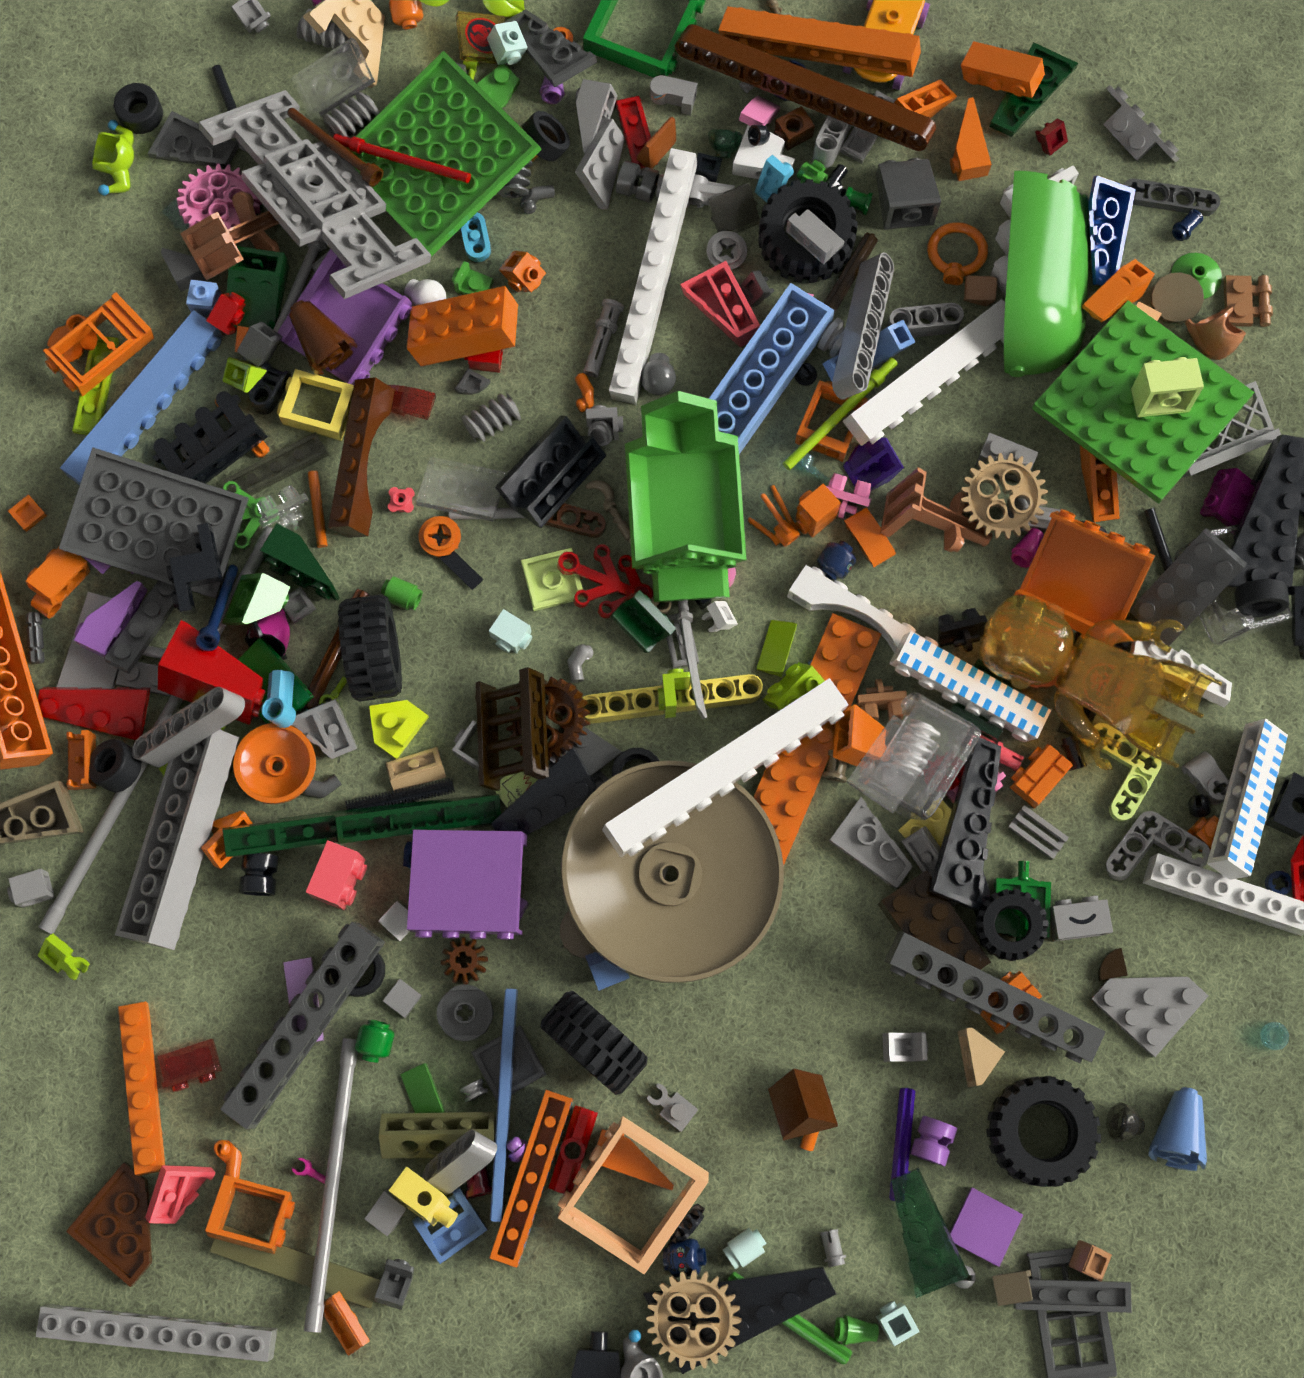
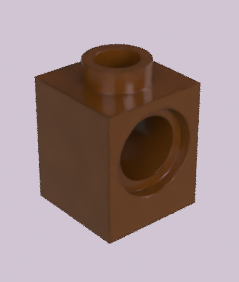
M800 106L776 119L773 134L785 141L784 146L788 151L812 138L815 125L804 108ZM789 128H794V129H796L797 131L791 132V131H789L788 129H789Z

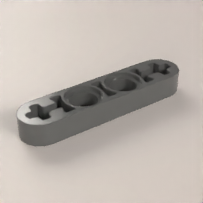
M1129 179L1123 184L1136 189L1133 205L1189 213L1190 210L1195 209L1202 216L1214 214L1220 205L1218 194L1210 190L1141 179ZM1144 189H1147L1145 198H1143V191ZM1151 192H1161L1164 199L1161 201L1154 200ZM1176 196H1186L1189 203L1186 205L1179 204ZM1195 197H1197V200H1196L1197 204H1196V206H1193V203H1194V201H1195ZM1205 199H1209V203L1212 204L1210 208L1206 207Z

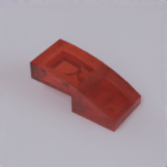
M388 385L395 389L391 407L392 413L402 416L408 414L425 420L429 419L436 399L435 393L407 386Z

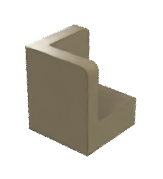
M1031 1270L992 1276L998 1306L1032 1301L1033 1297L1029 1282V1276H1032Z

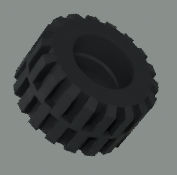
M1005 889L999 893H994L983 903L976 918V933L979 936L982 947L984 946L989 954H993L1001 960L1016 961L1029 957L1042 946L1048 933L1047 913L1040 906V901L1031 897L1032 894L1020 892L1019 889ZM1015 909L1026 917L1028 931L1024 938L1019 941L1009 942L998 935L995 929V920L1003 910Z

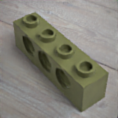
M495 1112L381 1114L379 1128L382 1159L434 1158L470 1129H474L495 1142Z

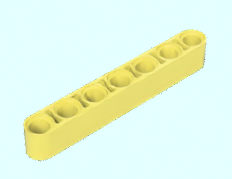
M752 674L700 681L705 709L756 702L760 698L763 689L761 679ZM691 682L689 689L675 691L678 699L676 702V713L697 710L694 700L689 696L692 692ZM752 684L757 688V692L755 694H747L744 692L743 686ZM662 685L586 695L583 699L588 704L595 705L598 710L593 715L585 716L584 719L593 724L663 715L664 710L659 711L658 688H662ZM725 687L730 691L731 695L721 698L717 695L716 690ZM646 697L651 701V704L647 708H641L636 704L637 700ZM614 701H620L624 704V708L618 712L611 710L609 706Z

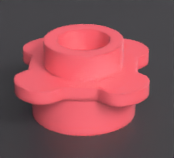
M392 487L389 490V495L391 496L390 503L388 504L389 511L412 512L414 509L412 504V497L415 495L414 490L409 487L405 490Z

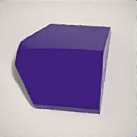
M880 438L874 444L868 441L862 446L860 444L857 445L848 461L843 465L854 487L857 480L871 483V491L890 482L904 468L887 438Z

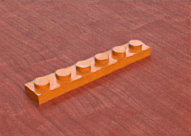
M146 1001L118 1007L134 1174L136 1176L160 1172L161 1166H165L149 1005Z

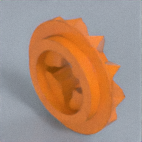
M435 516L425 521L421 526L419 542L428 555L439 558L450 555L455 549H458L461 533L458 525L452 519L445 516ZM441 527L444 536H448V538L443 539L440 546H438L437 540L432 537L435 534L438 535Z

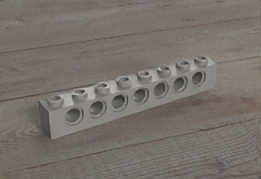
M49 1304L40 1307L36 1337L268 1362L274 1358L278 1328Z

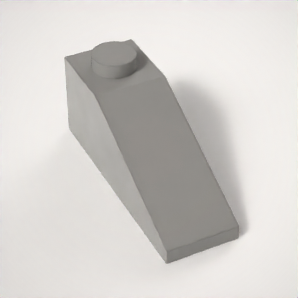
M583 79L581 87L576 92V107L584 154L603 122L611 118L618 95L609 83Z

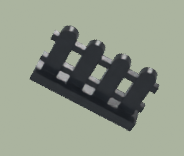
M222 391L216 396V402L219 407L211 412L206 407L197 409L195 418L198 423L190 427L183 422L176 425L174 433L177 439L170 443L164 438L157 439L154 443V450L157 454L153 458L157 463L162 461L171 473L206 484L268 436L254 422L255 419L251 414L246 416L238 405L241 399L237 394L232 396L228 392ZM224 414L232 424V427L227 431H224L217 421ZM202 430L205 431L211 440V443L206 447L202 445L196 436ZM181 445H183L191 457L184 463L176 453V450Z

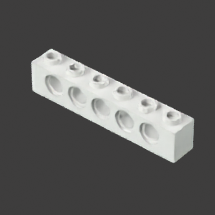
M1159 853L1149 859L1143 880L1144 884L1299 936L1304 935L1303 901L1237 879L1229 880L1222 874Z

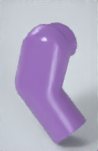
M514 1137L513 1140L510 1139L506 1144L507 1149L511 1151L508 1156L512 1162H520L523 1159L528 1143L519 1137Z

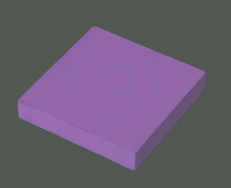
M971 1187L947 1236V1240L999 1267L1023 1214Z

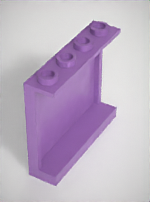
M330 249L298 301L312 302L354 339L358 346L357 348H351L354 352L353 355L332 371L329 367L325 368L344 382L354 385L355 379L370 377L369 371L374 364L379 363L382 359L383 349L388 342H392L396 337L397 327L402 320L404 321L408 318L413 303L406 296H402L383 283L344 299L329 280L330 274L342 270L346 266ZM288 315L277 333L283 336L281 339L283 343L305 356Z
M413 830L407 930L414 932L415 937L432 938V933H443V938L456 939L459 938V934H470L472 939H486L487 934H496L497 939L513 940L514 935H522V930L519 929L523 847H527V835L522 831Z

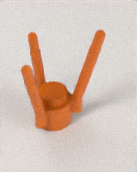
M772 485L770 487L785 520H783L766 494L762 493L761 498L779 523L773 529L776 533L774 535L751 517L748 518V522L769 537L776 546L781 543L783 547H786L801 534L776 487Z

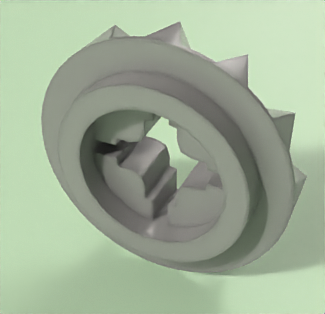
M721 231L710 238L707 244L706 255L710 260V264L716 266L727 261L732 270L737 267L739 268L746 259L747 246L744 239L737 233ZM722 247H725L726 249L733 247L731 251L732 258L729 257L727 254L724 256H720L722 253Z

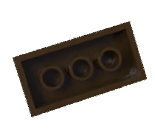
M927 870L878 903V906L897 933L898 931L904 932L980 970L991 963L949 901L928 892L932 877ZM916 955L915 959L922 967L924 959L922 955ZM942 967L938 971L937 976L940 982H944L949 976L946 967ZM935 987L938 990V992L941 993L942 990Z

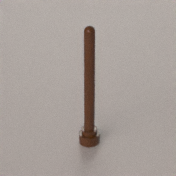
M295 108L288 109L287 115L359 170L364 182L373 187L381 181L384 174L383 169L375 163L371 164L362 161Z

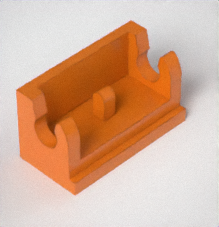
M81 730V734L67 732L68 790L96 788V784L89 778L90 756L96 748V735L89 730Z

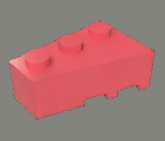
M727 261L680 284L683 294L740 348L748 344L760 327Z

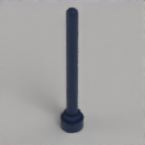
M234 564L228 566L207 626L201 628L198 632L196 644L202 650L213 651L219 644L220 634L217 629L238 573V567Z

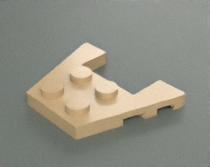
M324 0L318 3L314 9L304 14L303 18L318 34L326 31L332 20L363 54L354 73L367 87L376 86L385 16L371 0Z

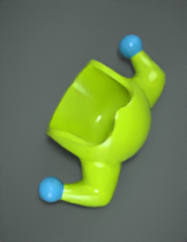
M110 120L108 128L111 131H116L118 134L98 133L92 161V169L110 174L115 181L110 186L102 184L98 187V192L104 196L109 193L127 192L131 187L129 168L134 160V150L132 147L134 135L131 130L118 125L116 120Z

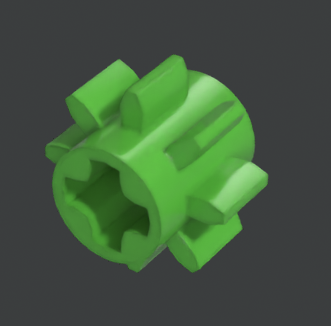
M814 159L812 164L806 161L797 173V178L801 180L800 183H805L806 179H813V183L820 184V181L826 182L828 174L824 172L826 169L824 168L825 165Z

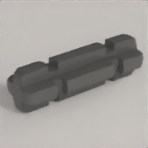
M29 612L26 614V624L29 626L26 628L27 648L30 649L28 651V661L31 664H41L45 661L44 652H42V649H44L43 628L40 626L42 625V615L39 612Z

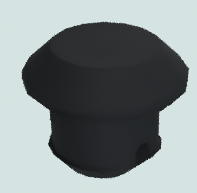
M804 363L794 378L799 384L808 386L816 381L817 371L810 363Z

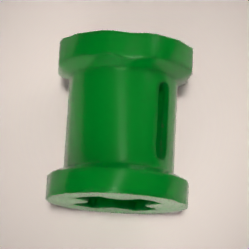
M849 186L846 196L851 201L850 207L862 211L863 215H867L873 193L865 194L855 191L853 187Z

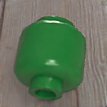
M369 1019L368 1023L360 1026L355 1050L363 1054L362 1060L378 1063L379 1058H387L390 1055L395 1036L394 1031L389 1028L390 1024Z

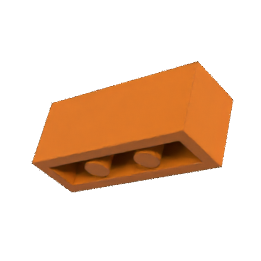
M973 41L961 63L963 79L968 83L990 87L996 91H1006L1019 97L1033 98L1045 75L1043 59L1040 57Z

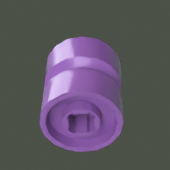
M922 1116L918 1128L921 1136L914 1140L910 1154L945 1167L950 1154L947 1146L953 1143L958 1128L942 1121Z

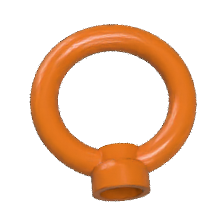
M953 222L945 224L934 231L928 241L927 252L933 266L944 273L943 281L946 284L957 286L963 283L964 276L977 272L984 265L988 256V245L983 234L975 227L966 223ZM950 233L966 234L977 244V257L966 266L956 262L947 264L938 254L939 241Z

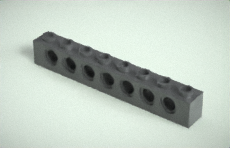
M351 922L350 925L346 924L338 934L339 941L334 948L330 947L322 957L323 963L318 971L314 970L308 976L305 982L306 988L301 994H297L289 1004L291 1009L285 1018L281 1017L275 1023L272 1029L274 1033L271 1038L265 1040L257 1049V1058L252 1064L249 1063L240 1074L242 1079L238 1085L232 1087L224 1096L223 1101L225 1103L220 1110L246 1130L256 1128L385 944V941L362 924ZM352 946L355 949V957L353 960L348 961L345 953L347 948ZM336 969L339 973V979L333 985L329 980V975L332 970ZM319 992L322 995L323 1001L321 1006L317 1008L313 1003V997ZM300 1016H303L306 1020V1027L303 1031H300L297 1027V1020ZM284 1039H286L290 1045V1049L287 1054H284L280 1048L281 1043ZM267 1063H270L273 1067V1074L270 1078L264 1073ZM251 1086L257 1092L254 1101L248 1097V1090Z
M898 931L884 962L891 965L890 971L904 978L908 973L916 977L914 983L929 990L933 985L942 990L941 996L953 1002H956V999L959 998L967 1002L965 1008L977 1014H981L982 1010L992 1014L991 1021L1006 1027L1008 1022L1017 1027L1016 1033L1028 1039H1031L1032 1035L1042 1039L1040 1045L1055 1052L1057 1047L1067 1051L1065 1057L1081 1064L1082 1059L1092 1063L1105 1035V1031L904 932ZM920 954L924 959V964L920 969L915 970L912 960L916 955ZM942 967H946L949 972V976L944 982H940L937 976L938 971ZM971 979L974 988L971 993L965 994L963 984L966 980ZM992 992H997L999 1000L996 1005L991 1007L988 1003V997ZM1021 1004L1023 1006V1014L1020 1018L1016 1019L1013 1015V1010L1016 1005ZM1046 1016L1048 1026L1045 1030L1040 1031L1038 1027L1039 1020ZM1071 1029L1073 1038L1070 1042L1065 1043L1063 1035L1066 1030Z

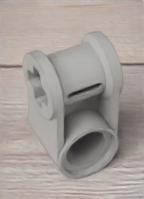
M1202 752L1181 767L1184 775L1187 773L1191 778L1189 780L1190 783L1196 787L1200 794L1207 796L1212 805H1218L1224 801L1229 780L1208 752ZM1219 787L1221 789V792L1217 794L1213 793L1212 790L1214 788Z

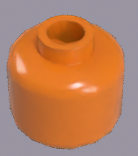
M389 0L392 21L394 24L402 26V29L416 28L417 23L423 19L424 14L421 1Z

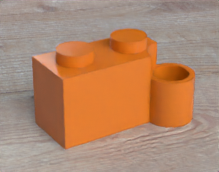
M59 547L52 549L46 556V560L28 574L27 586L36 593L31 601V606L48 619L52 618L61 608L62 602L90 573L87 561L79 555L60 550Z

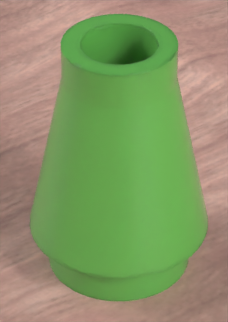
M844 1315L843 1318H836L834 1326L835 1340L842 1342L843 1345L869 1341L876 1342L878 1340V1324L869 1323L848 1315Z

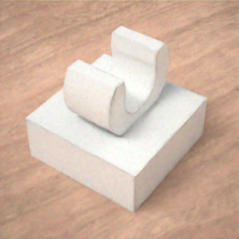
M714 601L707 606L709 612L702 616L703 620L711 618L714 620V625L708 629L709 632L729 630L738 625L726 601Z

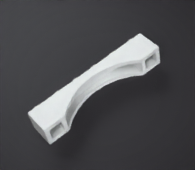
M805 565L788 592L787 597L809 611H839L865 621L879 633H882V637L888 642L894 653L905 634L916 632L915 628L905 622L901 624L894 620L893 615L882 608L878 610L870 605L871 602L866 597L860 594L856 596L849 592L847 586L840 581H831L825 577V573L814 566L810 568ZM927 636L924 638L925 640L933 643L934 645L939 646V644L934 639Z

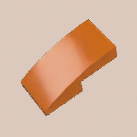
M867 507L844 520L845 526L858 542L860 550L873 568L896 555L888 538L880 533L881 527Z

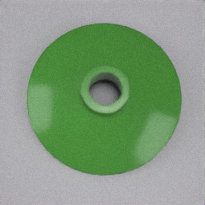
M1188 253L1181 256L1174 263L1171 273L1182 272L1189 274L1199 281L1203 289L1204 299L1214 295L1221 285L1222 274L1218 264L1211 257L1202 253ZM1195 270H1200L1203 275H1197Z

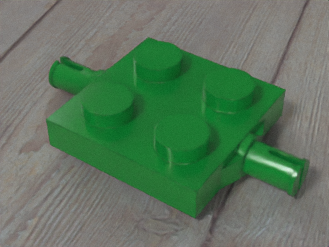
M1018 861V877L1012 879L996 878L994 893H999L1005 889H1019L1020 892L1032 894L1031 897L1035 900L1038 899L1041 903L1040 906L1047 913L1048 933L1046 938H1049L1051 882L1037 881L1029 878L1030 862ZM1006 909L998 914L995 920V929L998 934L1009 935L1016 938V941L1024 938L1028 931V921L1020 911Z

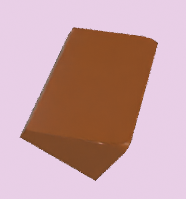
M670 117L637 155V160L644 167L653 169L675 144L676 125L674 117Z

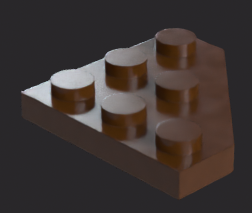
M123 1162L66 1231L129 1287H133L152 1264L150 1223L145 1218L149 1206L148 1180L142 1175L136 1176L134 1168L127 1162Z

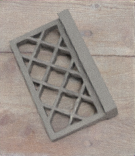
M1256 381L1245 385L1255 392L1251 407L1245 404L1242 408L1248 411L1245 422L1242 423L1232 419L1217 436L1219 439L1216 447L1213 449L1208 447L1205 450L1206 452L1197 459L1182 478L1194 475L1272 443L1273 439L1281 435L1279 428L1274 430ZM1253 414L1261 418L1264 428L1256 430L1249 426ZM1230 424L1242 428L1238 439H1233L1226 435Z

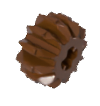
M461 937V946L458 947L456 942L452 940L450 945L454 950L452 952L448 949L443 950V953L450 958L441 960V965H451L444 971V974L449 976L454 973L452 982L457 983L462 975L463 984L468 985V975H471L477 982L479 977L475 971L486 972V968L479 965V963L488 962V957H478V955L485 951V948L480 946L475 949L477 945L475 939H472L467 946L466 938ZM462 954H466L469 959H472L471 964L467 963L468 967L466 968L457 963L458 958L462 959Z

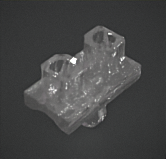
M289 485L278 493L283 502L282 504L277 506L271 495L258 501L257 507L262 515L259 523L263 528L277 522L294 532L299 528L298 521L303 519L300 510L304 508V503L309 499L305 493L299 495L296 489Z

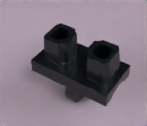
M976 608L966 609L962 612V620L954 622L953 616L950 614L939 616L938 642L940 647L953 644L954 647L963 646L965 652L972 651V643L979 642L980 637L986 636V624L988 623L986 616H980Z

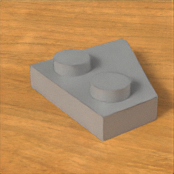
M336 698L296 714L295 721L291 726L300 730L310 742L320 747L322 752L331 759L357 749V744Z

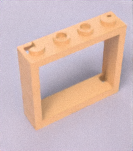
M622 1116L618 1124L612 1122L605 1133L607 1140L603 1146L597 1145L589 1157V1160L592 1162L587 1169L581 1168L573 1180V1183L576 1185L570 1193L565 1191L557 1204L560 1207L558 1219L645 1275L707 1185L709 1172ZM623 1133L691 1177L642 1250H639L574 1207Z

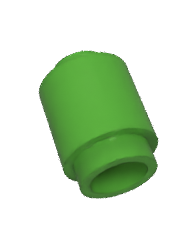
M393 576L390 580H385L381 594L386 596L393 605L406 610H416L421 601L423 591L418 589L417 585Z

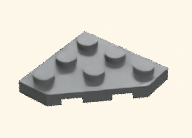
M1189 977L1108 979L1090 1000L1152 1057H1156L1209 995Z

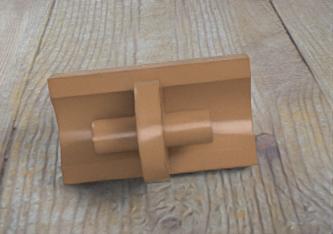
M876 679L875 687L866 688V694L857 696L856 705L876 721L879 720L878 710H887L890 721H899L904 716L907 693L906 690L893 692L892 685L883 686L882 679Z

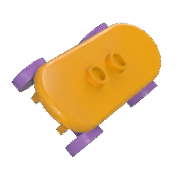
M868 0L866 11L869 12L863 27L914 34L916 27L923 28L930 3H926L925 0ZM844 66L843 72L851 74L853 67ZM854 68L860 77L871 82L886 83L894 79L892 88L900 90L905 77L903 75Z

